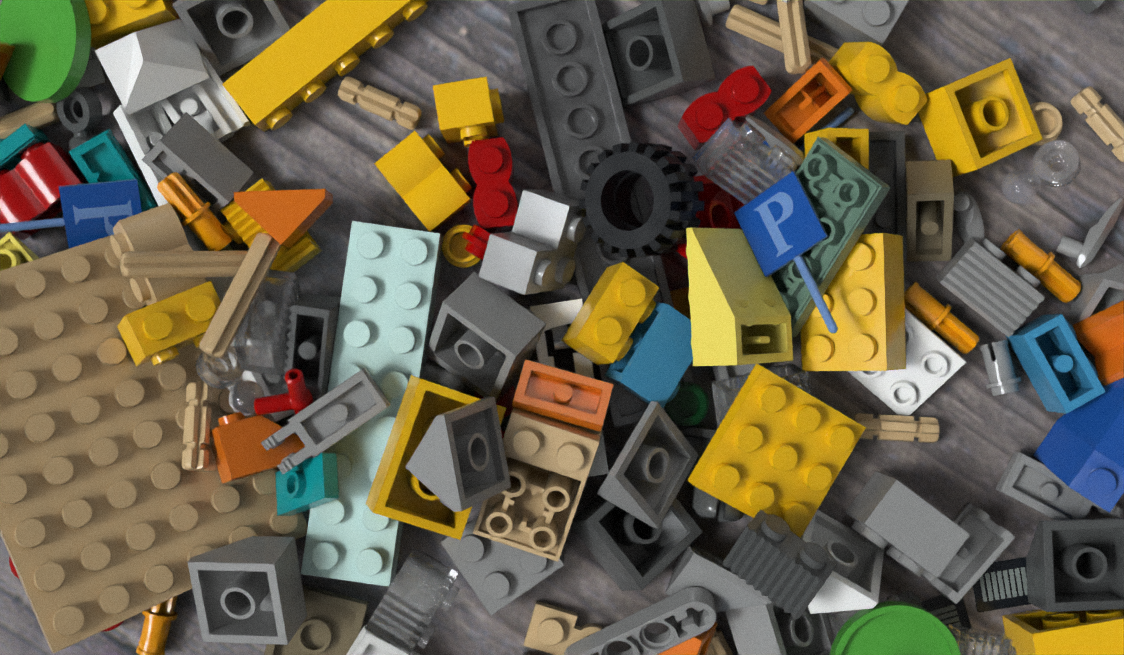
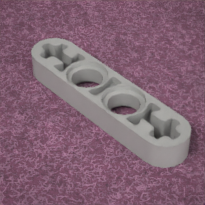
M701 587L683 589L567 647L564 655H657L713 627L716 622L714 596L707 589ZM652 623H662L669 627L662 634L650 633L645 628ZM615 641H623L631 645V648L624 652H616L611 650L608 645Z

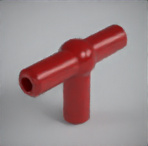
M290 369L286 372L285 381L289 392L255 398L254 409L256 415L261 416L288 410H294L296 415L312 404L313 395L306 387L302 371Z

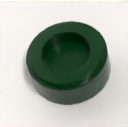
M680 382L681 385L677 395L665 404L664 410L674 423L681 426H692L699 423L706 416L709 407L708 397L699 385L691 382Z

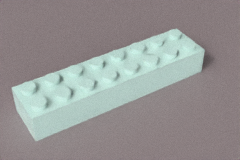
M352 221L327 393L363 368H366L391 405L322 452L336 453L339 499L310 509L301 574L387 587L396 578L404 522L373 513L366 505V501L410 376L413 375L422 379L424 366L428 358L425 352L431 337L443 254V236L440 233Z

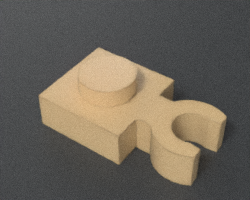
M536 601L523 646L553 655H564L567 647L603 628L595 623H588L582 627L576 626L575 623L578 617L576 612Z

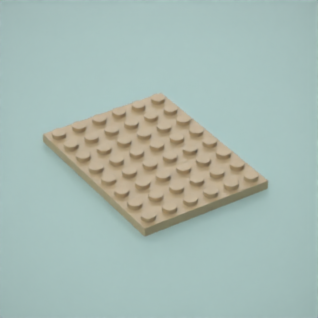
M112 235L0 271V535L53 654L192 589L187 563L191 557L251 536L295 537V540L307 534L308 528L302 512L293 516H277L275 472L279 471V468L222 484L211 444L206 445V450H209L208 467L201 471L183 469L182 451L187 449V445L183 444L185 408L189 406V403L186 402V387L190 382H207L213 386L212 402L208 403V407L212 408L211 430L220 426L219 418L244 411L246 418L257 416L254 409V401L229 349L225 357L221 359L204 353L200 348L196 349L194 343L178 349L180 355L166 363L154 366L152 361L136 367L117 325L126 314L148 305L145 301L139 302L135 297L130 285V278L122 277L120 260L115 255L110 241Z

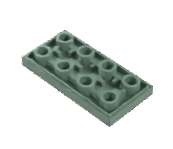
M817 137L796 174L829 236L802 254L821 295H823L891 187L829 139ZM793 260L773 273L771 277L791 315L792 337H796L816 307V304Z

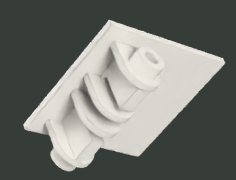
M905 309L906 369L848 371L900 416H910L966 363L965 359L907 309Z

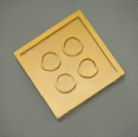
M755 364L687 481L696 488L752 518L755 517L760 509L768 515H777L787 522L791 532L801 538L866 427L761 365Z

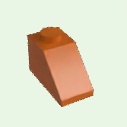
M244 411L219 418L220 426L215 427L210 432V444L222 484L278 468L277 465L281 463L283 458L305 447L299 436L292 433L285 438L282 444L266 451L261 442L281 429L282 426L262 415L246 418Z

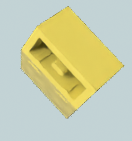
M686 228V256L688 259L689 278L688 299L691 316L693 366H731L793 361L791 315L771 275L769 277L764 276L743 230Z

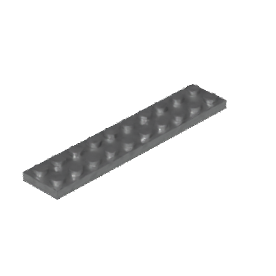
M526 0L506 5L554 193L579 202V199H585V191L580 190L582 180H589L590 175L586 172L590 164L600 163L598 155L604 150H613L614 145L620 143L630 144L631 142L595 0ZM640 177L632 188L630 202L635 217L644 225L650 217V212ZM593 228L586 229L583 238L577 243L573 257L575 261L574 272L583 304L606 267L624 262L659 287L652 300L669 304L674 308L661 255L624 258L619 257V253L610 254L603 250L605 243H595L590 237L594 232ZM611 364L598 365L602 381L614 384L608 404L614 427L638 422L649 404L604 376ZM689 366L680 382L693 383Z

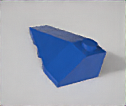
M1124 378L1109 385H1103L1105 393L1058 418L1033 454L1068 487L1109 513L1124 494Z

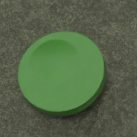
M2 0L0 5V41L15 46L4 71L3 78L17 96L31 102L55 103L68 97L78 86L86 70L91 48V25L84 0Z
M902 601L880 602L873 609H863L855 613L837 633L830 651V655H961L954 636L936 616L920 606Z

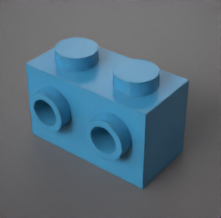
M656 302L650 316L642 324L637 323L629 336L633 339V343L627 354L620 361L615 360L614 363H611L604 376L647 404H650L651 401L658 402L664 408L665 404L677 395L682 376L688 366L693 364L691 320L669 304Z
M1063 314L1042 315L1016 329L1010 337L1006 336L1047 411L1067 414L1105 393L1098 379L1099 375L1095 366L1085 356L1077 341L1074 328L1064 318Z

